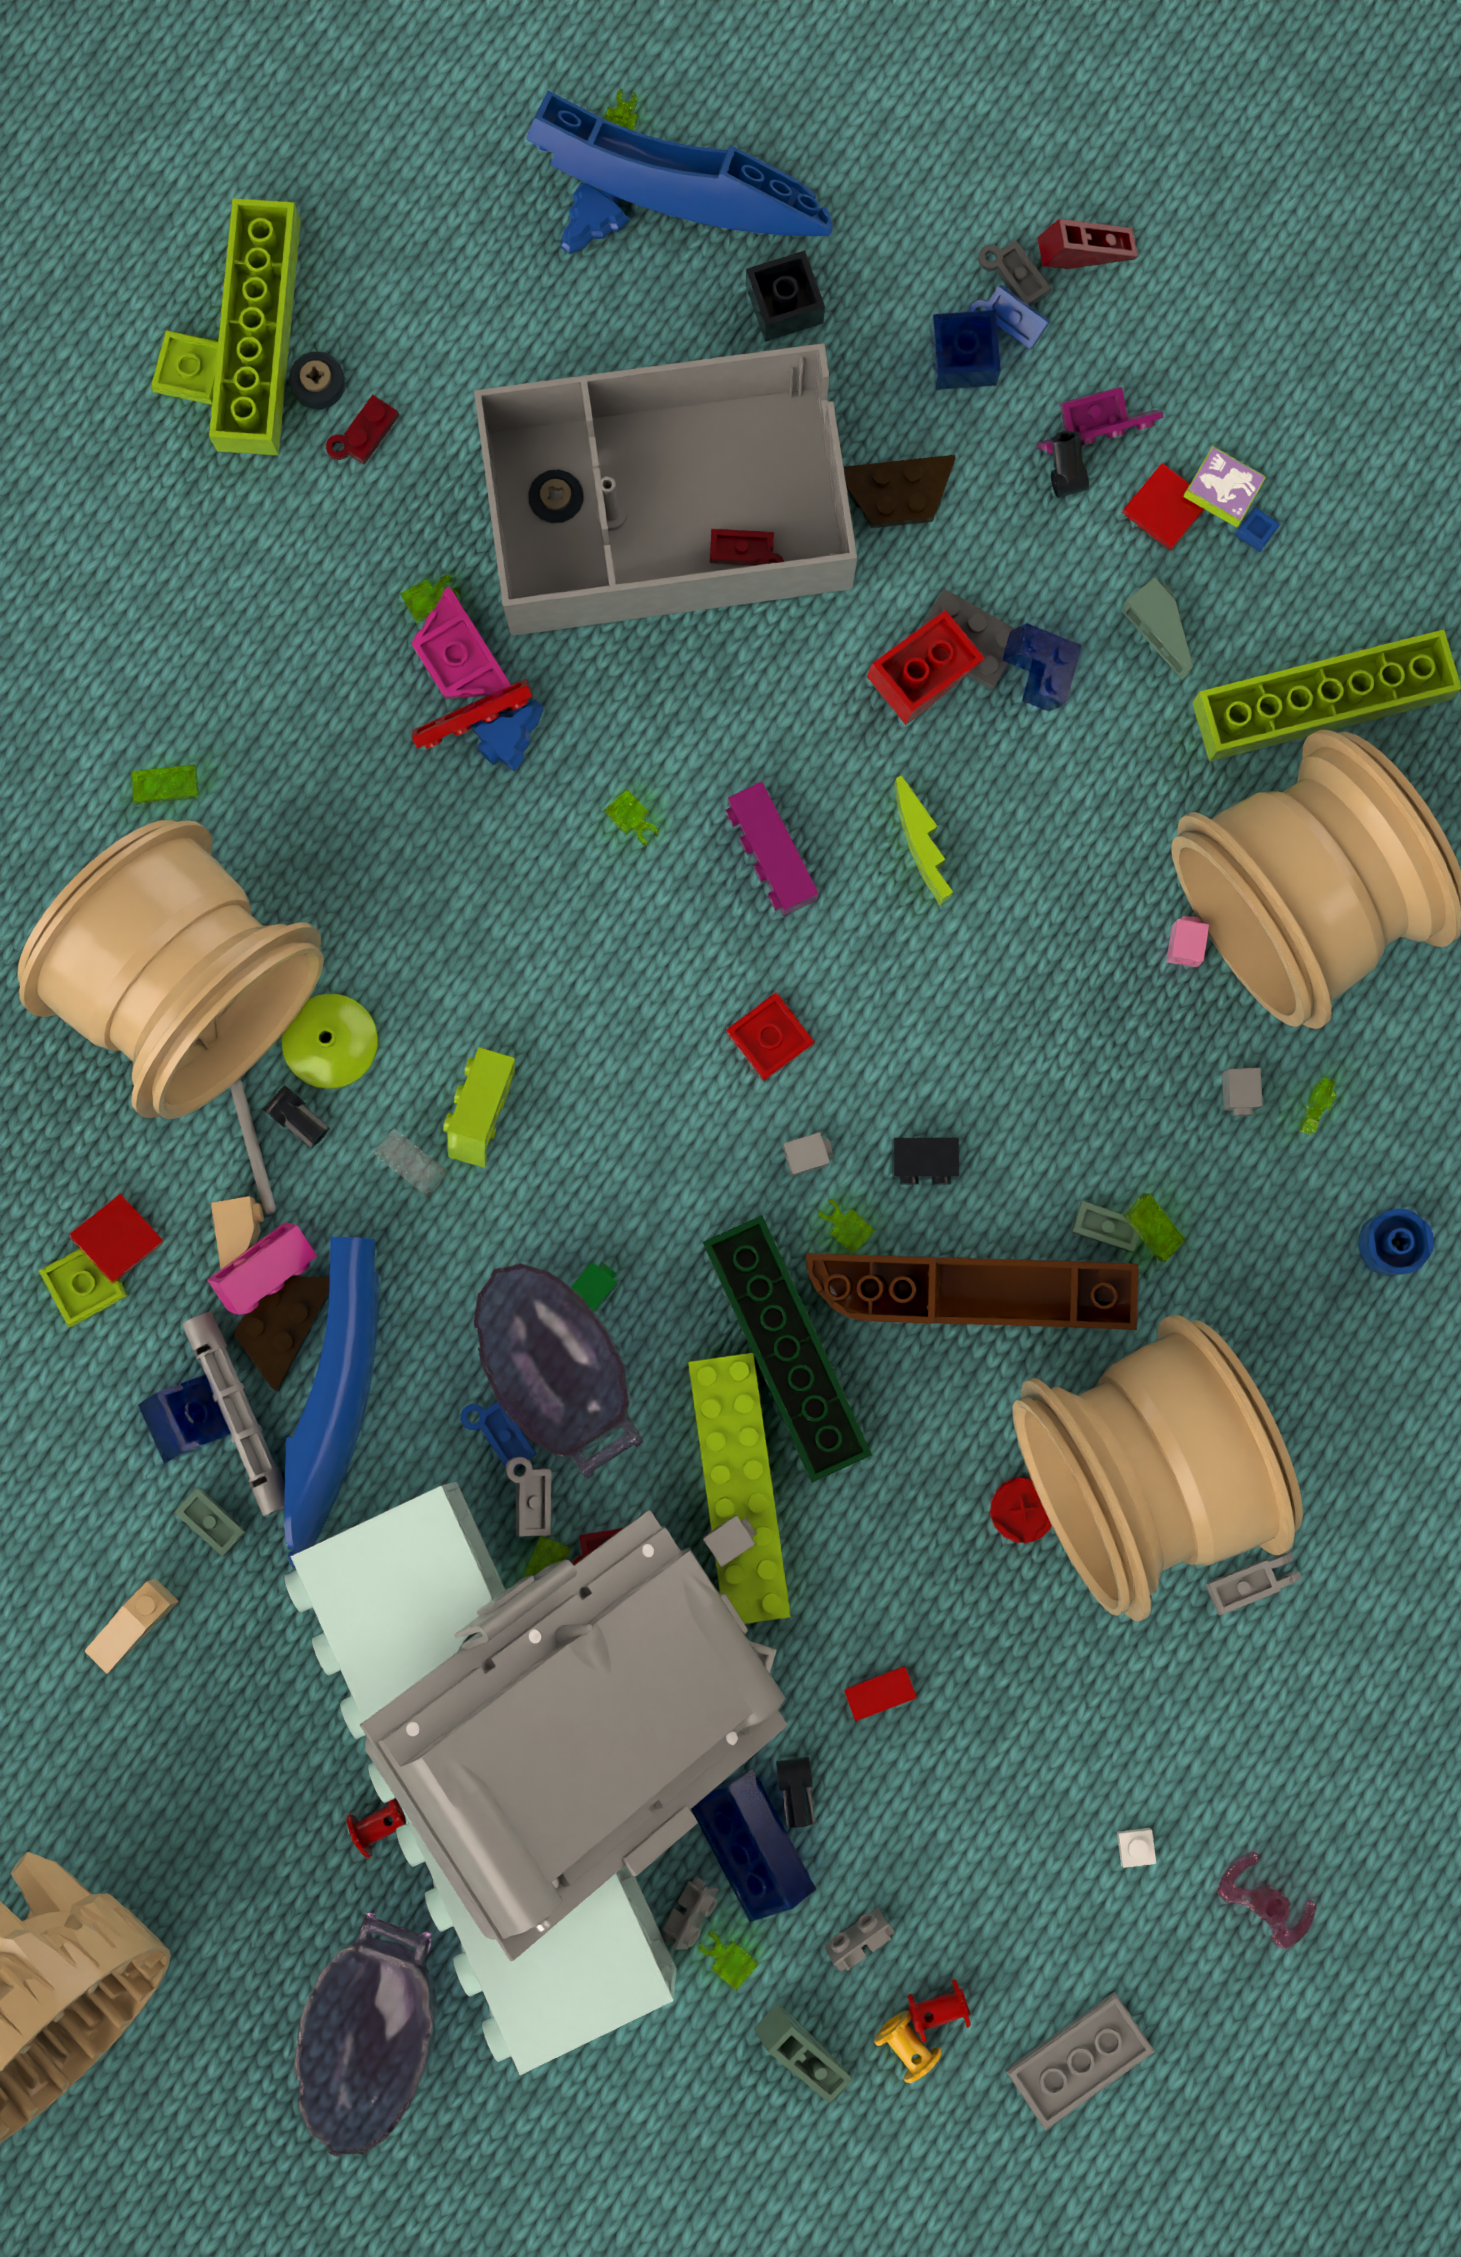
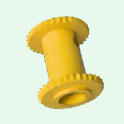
M909 2010L902 2011L888 2020L876 2034L874 2043L876 2046H880L887 2042L908 2068L903 2078L906 2083H913L926 2075L935 2066L942 2055V2051L939 2047L931 2050L925 2047L907 2024L911 2020ZM918 2054V2057H912L913 2055Z

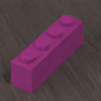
M761 781L728 797L729 808L725 810L727 818L732 827L738 825L743 835L739 837L740 843L747 855L752 853L757 863L753 865L759 881L761 883L767 882L771 892L767 893V896L774 910L780 909L783 916H786L817 901L819 893L763 782Z

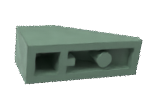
M1154 577L1126 600L1121 611L1176 674L1184 680L1192 670L1193 664L1177 604L1171 589Z
M776 2004L754 2027L766 2050L828 2103H831L853 2080L852 2076L780 2005Z

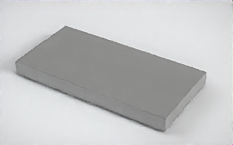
M1114 1991L1005 2070L1043 2128L1047 2130L1155 2051Z

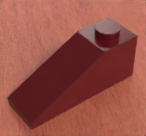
M1058 219L1037 237L1044 267L1072 269L1135 260L1138 257L1133 228Z

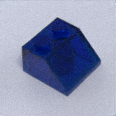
M206 1374L156 1392L138 1404L164 1464L189 1455L231 1435L218 1402H214L212 1397L214 1393Z

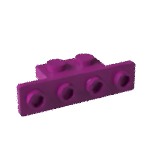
M1122 387L1059 403L1065 431H1077L1080 435L1081 446L1096 442L1095 437L1107 434V438L1123 435L1126 433L1125 428L1136 426L1137 430L1155 426V420L1164 418L1163 412L1158 410H1151L1128 417ZM1051 439L1037 442L1038 449L1047 450L1048 454H1053Z

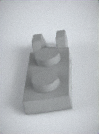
M1287 1552L1269 1560H1261L1205 1583L1217 1614L1223 1615L1275 1594L1281 1591L1280 1588L1301 1580L1302 1577L1299 1571L1289 1572L1277 1579L1272 1571L1273 1568L1290 1563L1294 1559L1292 1553Z

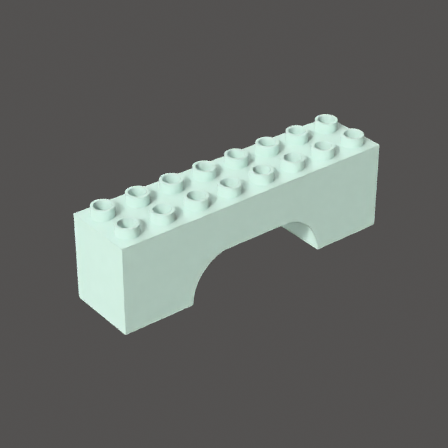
M457 1482L439 1486L291 1556L296 1570L284 1576L288 1593L297 1610L302 1613L313 1608L324 1633L312 1638L313 1648L321 1667L328 1676L341 1670L351 1692L350 1697L340 1701V1707L344 1720L355 1739L366 1735L360 1727L361 1723L461 1650L462 1644L476 1633L457 1638L454 1634L479 1617L477 1611L506 1590ZM374 1763L369 1764L370 1778L380 1799L384 1803L394 1799V1794ZM404 1812L406 1824L396 1829L399 1844L404 1856L412 1867L423 1862L427 1864L434 1884L433 1889L425 1892L428 1910L439 1931L442 1932L454 1926L458 1934L463 1953L453 1958L455 1970L464 1991L469 1997L481 1991L484 1993L489 2005L491 2018L482 2022V2028L490 2051L497 2062L512 2057L519 2075H522L674 2001L677 1968L636 1877L631 1874L626 1865L514 1961H510L497 1940L489 1939L482 1934Z

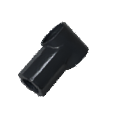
M1067 430L1056 433L1051 438L1054 470L1051 471V483L1055 496L1060 498L1089 490L1088 473L1082 461L1080 435L1077 431L1071 432Z
M284 1085L263 1110L281 1126L289 1128L303 1143L313 1148L322 1141L330 1127L305 1106L306 1103Z
M809 1757L776 1761L779 1789L783 1792V1806L787 1828H799L815 1824L810 1788L813 1787Z

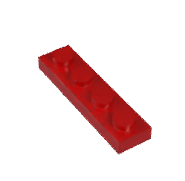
M524 679L413 729L411 738L416 748L418 749L422 746H425L426 749L432 748L443 741L442 737L451 733L454 736L461 735L471 729V724L480 720L482 722L492 721L500 716V711L511 707L512 710L523 707L529 702L528 698L532 697L527 679Z

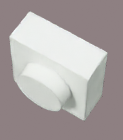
M1142 1828L1117 1831L1120 1860L1123 1868L1156 1864L1152 1829Z

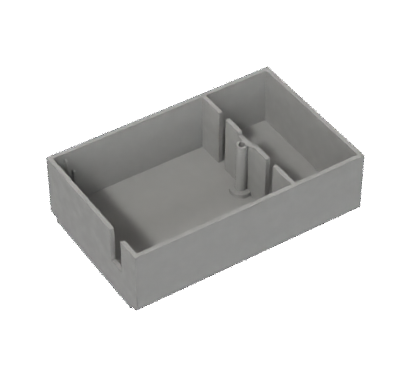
M825 344L474 390L502 603L511 636L853 589L857 553L833 401H827L829 370ZM548 470L569 472L578 479L583 489L584 500L580 511L572 519L563 523H550L541 520L533 513L529 505L528 493L532 482L540 474ZM550 489L551 494L548 500L562 501L561 495L563 490L554 491ZM711 529L774 532L773 553L782 556L784 562L757 566L710 563Z

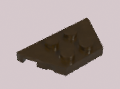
M955 455L844 466L846 488L850 493V498L862 510L863 517L871 528L933 522L956 458Z
M289 1277L284 1281L285 1285L281 1290L271 1295L267 1294L258 1301L259 1305L253 1311L243 1315L233 1334L270 1387L275 1391L280 1390L329 1297L330 1277Z

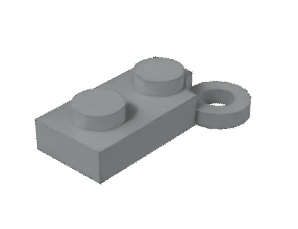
M513 1457L506 1464L505 1472L508 1479L516 1483V1535L519 1537L551 1535V1469H532L531 1463L526 1458ZM517 1464H522L524 1467V1472L520 1476H516L513 1471Z

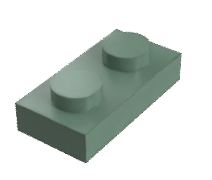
M1082 1201L1080 1202L1071 1233L1133 1253L1135 1252L1144 1221Z
M196 1488L174 1512L222 1557L247 1532L201 1488Z

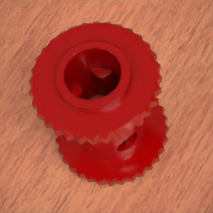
M396 1798L388 1801L389 1805L360 1821L353 1814L347 1816V1826L352 1841L364 1857H372V1844L396 1832L398 1827L406 1824L405 1814ZM387 1816L392 1817L393 1822H390Z
M951 1980L954 1991L916 2004L912 1994L908 1995L907 1998L910 2004L908 2009L915 2031L919 2033L922 2042H927L924 2034L925 2030L960 2018H964L967 2028L971 2026L969 2019L971 2014L963 1990L959 1988L957 1980ZM928 2012L932 2013L930 2016H924Z

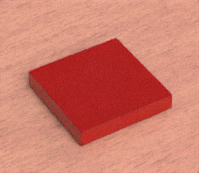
M1161 463L1123 509L1122 514L1171 551L1205 509L1183 497L1190 484Z
M777 992L725 1030L764 1082L815 1044V1041Z
M121 1194L69 1234L71 1240L112 1285L163 1244L162 1238Z

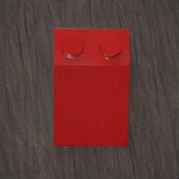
M944 610L874 661L867 678L906 725L931 707L982 663L985 658L949 613Z

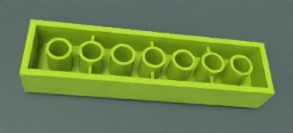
M232 198L209 438L217 452L279 456L301 225L294 202Z
M1443 629L1199 691L1192 704L1208 759L1211 762L1305 738L1317 730L1326 729L1332 731L1450 701L1461 691V683Z
M753 1353L688 1362L711 1530L713 1531L737 1515L740 1520L746 1517L757 1533L752 1537L755 1545L723 1567H721L716 1559L720 1593H724L744 1624L789 1618L791 1615Z

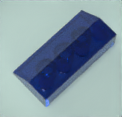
M754 1769L723 1781L691 1808L749 1922L791 1910L816 1890L808 1871L802 1863L793 1842L789 1838Z

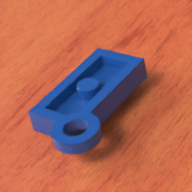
M1002 285L997 287L989 301L978 300L971 305L969 310L970 319L974 324L983 326L993 321L1029 349L1034 348L1051 322ZM979 307H984L987 311L984 319L977 316V309Z
M502 1399L485 1410L477 1404L468 1405L462 1410L460 1417L462 1425L469 1430L481 1429L505 1468L508 1461L513 1457H524L529 1460L537 1455ZM471 1411H476L480 1415L479 1421L475 1424L468 1421V1414Z

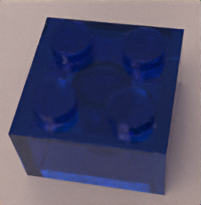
M996 310L933 314L930 336L935 390L997 386L1001 367Z

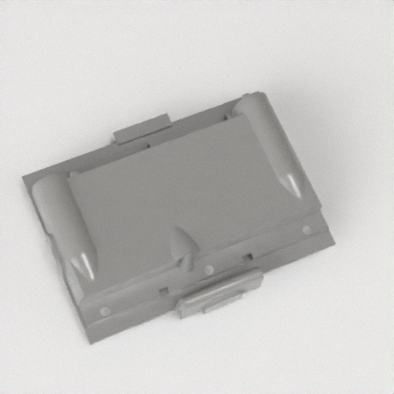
M651 1510L643 1513L575 1565L569 1560H563L546 1566L534 1576L530 1575L517 1581L477 1611L479 1617L454 1634L457 1638L477 1633L462 1644L461 1650L360 1724V1727L367 1736L365 1740L367 1754L482 1934L489 1939L497 1940L510 1961H514L622 1867L626 1865L633 1876L640 1874L698 1823L690 1809L788 1726L779 1712L785 1697L745 1636L748 1632L745 1624L724 1593L717 1592L690 1549L680 1551L666 1527L661 1528Z

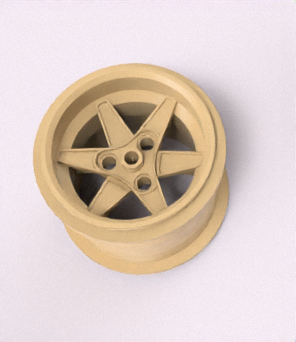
M1326 729L1317 730L1306 738L1302 751L1303 760L1299 766L1296 784L1283 792L1269 791L1256 793L1220 812L1211 819L1202 814L1190 812L1179 820L1178 836L1174 838L1171 845L1174 866L1186 897L1197 918L1201 919V923L1209 924L1208 936L1230 969L1255 999L1277 1019L1289 1026L1298 1027L1303 1024L1313 1029H1320L1329 1023L1332 1015L1331 1001L1345 993L1372 972L1381 959L1385 946L1401 937L1415 942L1424 941L1433 946L1445 947L1456 941L1461 933V869L1434 815L1402 772L1375 746L1355 734L1349 732L1336 733Z
M161 820L150 823L124 836L99 854L70 881L44 912L30 934L18 964L20 1001L31 1014L40 1017L58 1015L64 1022L94 1045L114 1051L121 1050L133 1062L132 1082L134 1087L132 1106L140 1116L145 1118L162 1116L165 1119H176L186 1116L203 1107L233 1085L274 1045L299 1014L319 980L324 963V957L320 951L321 935L311 924L301 922L288 926L284 924L263 926L251 915V907L245 891L211 856L212 837L209 831L196 821L186 820L177 822L175 820Z
M1174 1314L1162 1319L1157 1334L1158 1340L1141 1347L1110 1365L1099 1379L1097 1387L1075 1395L1060 1387L1050 1389L1041 1380L1032 1378L1023 1383L1021 1399L1013 1403L1012 1410L1015 1432L1027 1470L1048 1519L1069 1559L1093 1596L1109 1613L1115 1616L1125 1613L1134 1621H1141L1150 1615V1596L1157 1592L1162 1571L1181 1562L1189 1565L1208 1566L1244 1553L1257 1546L1273 1555H1281L1292 1548L1295 1532L1300 1529L1303 1519L1300 1489L1289 1453L1273 1416L1249 1373L1232 1349L1211 1327L1201 1321H1189L1180 1315Z

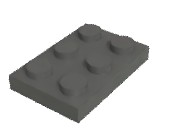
M944 588L922 626L946 610L985 658L967 676L993 691L1024 640L1025 634Z

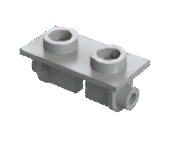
M694 1877L693 1881H688L678 1900L679 1904L687 1908L685 1914L674 1908L663 1927L665 1933L662 1938L674 1944L673 1948L675 1950L688 1949V1947L695 1944L701 1933L699 1927L703 1919L712 1913L717 1903L715 1897L720 1889L705 1887L706 1882L698 1877Z
M876 1907L871 1912L862 1915L855 1924L844 1932L836 1934L824 1947L833 1965L840 1972L844 1969L849 1971L867 1957L861 1947L867 1944L873 1953L890 1941V1936L895 1931L890 1923L886 1921L880 1908Z

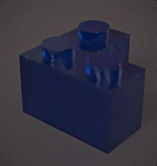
M1028 623L1010 631L1002 661L1029 671L1022 701L1046 711H1052L1066 705L1082 645Z

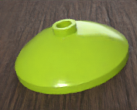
M322 994L308 999L299 1014L282 1034V1051L289 1068L305 1083L321 1089H338L359 1080L370 1069L378 1050V1032L371 1015L357 1001L339 994ZM324 1033H331L332 1039L329 1043L321 1042V1037Z

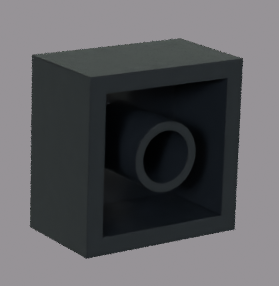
M805 250L746 269V289L765 342L824 323L825 305Z

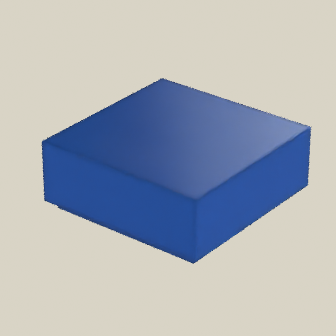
M1254 507L1235 535L1261 552L1280 526V523Z

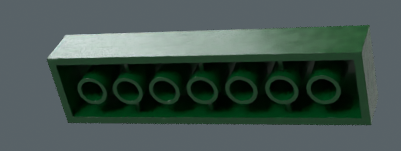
M763 1215L704 1241L703 1246L810 1481L813 1483L872 1456Z

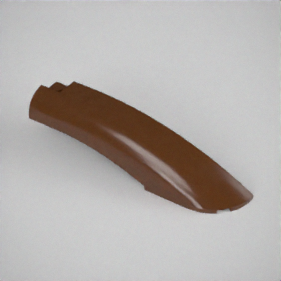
M806 1253L808 1273L817 1293L823 1297L831 1308L857 1320L926 1324L1137 1330L1139 1306L1138 1263Z

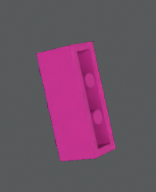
M284 1222L207 1280L229 1312L238 1315L247 1314L259 1305L258 1301L264 1296L281 1290L285 1285L284 1281L289 1277L306 1271L310 1267L309 1262L315 1259L317 1255L299 1227L295 1224Z

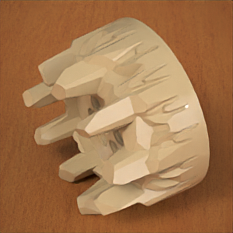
M30 1852L25 1853L18 1860L11 1872L12 1877L30 1907L26 1920L21 1921L0 1901V2143L11 2137L47 2109L106 2053L152 1997L167 1971L171 1958L170 1950L128 1908L123 1907L113 1896L108 1893L92 1894L56 1861L48 1860Z

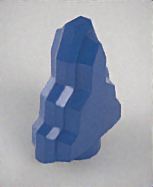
M580 183L573 194L574 204L569 210L571 221L564 229L561 248L568 254H572L585 248L592 239H604L611 231L619 232L629 222V218L619 208L621 204L620 198L600 189L597 190L587 183Z
M535 699L529 701L521 708L512 710L510 713L500 711V716L492 721L482 722L480 720L472 724L471 729L481 740L476 746L479 752L492 765H495L500 760L513 771H516L525 760L523 752L531 744L530 733L539 724L544 710L543 706Z

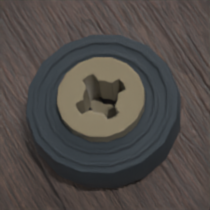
M313 351L303 354L294 362L290 369L289 384L292 393L302 405L308 408L324 409L331 407L340 400L345 390L346 378L341 365L333 356L324 352Z
M548 470L540 474L532 482L528 493L529 505L533 513L541 520L550 523H563L572 519L580 511L584 500L583 489L578 479L569 472L562 470ZM550 489L554 491L563 490L561 495L562 501L548 500L551 494Z

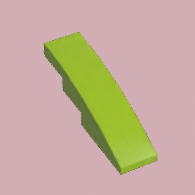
M900 775L895 780L894 790L903 831L922 878L941 906L951 899L953 891L938 871V869L943 867L945 858L930 838L935 834L938 826L902 775Z

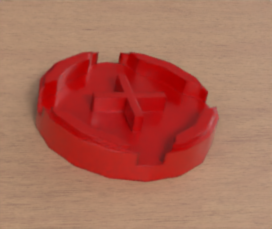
M1014 1478L1005 1481L995 1490L990 1501V1517L993 1526L1003 1537L1015 1543H1029L1041 1539L1050 1530L1052 1525L1031 1478Z

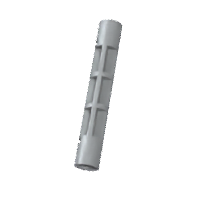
M212 1311L191 1318L184 1322L182 1326L197 1360H200L214 1393L212 1396L214 1402H218L232 1435L230 1438L231 1442L236 1445L250 1478L248 1482L264 1517L284 1508L285 1481L279 1467L275 1466L261 1433L263 1429L261 1425H258L244 1393V1384L240 1383L226 1350L228 1347Z

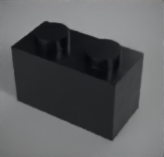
M893 1138L892 1179H900V1185H919V1179H932V1185H951V1179L959 1177V1138Z

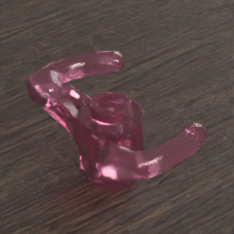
M1250 1852L1234 1861L1225 1871L1218 1887V1893L1224 1902L1249 1907L1256 1915L1270 1925L1274 1944L1280 1948L1288 1949L1298 1943L1308 1932L1314 1921L1316 1904L1311 1900L1306 1901L1297 1925L1291 1931H1287L1286 1920L1289 1917L1290 1901L1279 1889L1271 1885H1260L1255 1890L1234 1886V1881L1238 1875L1259 1861L1257 1853ZM1242 1896L1251 1897V1902L1247 1898Z

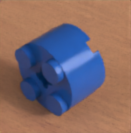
M1392 1209L1371 1217L1363 1224L1359 1234L1358 1246L1360 1255L1370 1270L1385 1276H1398L1415 1272L1423 1266L1433 1252L1434 1237L1429 1224L1415 1212L1408 1209ZM1391 1240H1399L1400 1246H1393Z

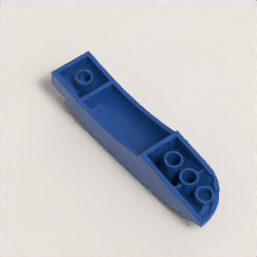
M547 91L526 137V140L532 142L536 148L554 154L550 165L602 191L654 211L706 225L754 233L791 236H830L833 226L830 214L826 208L820 209L819 203L815 200L816 195L791 176L731 145L728 150L695 147L651 137L607 121L550 91Z
M331 1237L329 1308L319 1366L306 1407L295 1433L291 1437H286L284 1524L286 1544H288L289 1550H293V1552L288 1554L289 1562L293 1568L295 1566L291 1556L315 1545L329 1517L348 1471L365 1414L372 1380L378 1326L379 1274L374 1272L375 1239Z

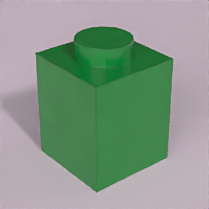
M591 1262L567 1292L592 1313H595L619 1284L613 1279L617 1273L603 1262L599 1266Z

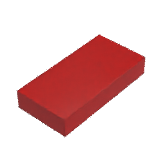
M905 1665L843 1689L855 1722L917 1698Z

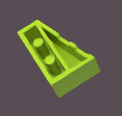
M478 1047L474 1058H468L464 1071L467 1079L464 1085H458L454 1097V1103L457 1106L454 1114L450 1112L447 1114L443 1131L447 1132L449 1158L485 1168L488 1159L486 1158V1150L490 1139L495 1137L497 1131L495 1125L500 1111L504 1108L514 1077L515 1058Z

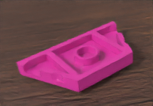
M447 587L442 593L443 596L435 609L428 615L425 625L418 631L411 642L412 647L445 699L488 696L510 686V682L451 587Z

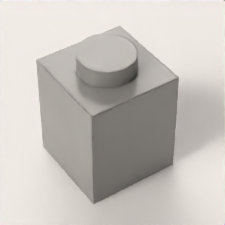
M1261 1068L1227 1069L1222 1073L1224 1111H1233L1234 1116L1253 1115V1110L1263 1106Z
M820 1132L783 1143L784 1154L792 1177L828 1167L830 1164L829 1158L834 1157L829 1139H822Z
M735 1515L705 1535L703 1540L721 1567H723L755 1545L752 1537L757 1533L746 1517L740 1520Z

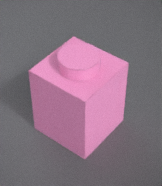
M1183 916L1182 920L1177 919L1171 928L1166 962L1199 967L1204 962L1209 924L1201 923L1200 918Z

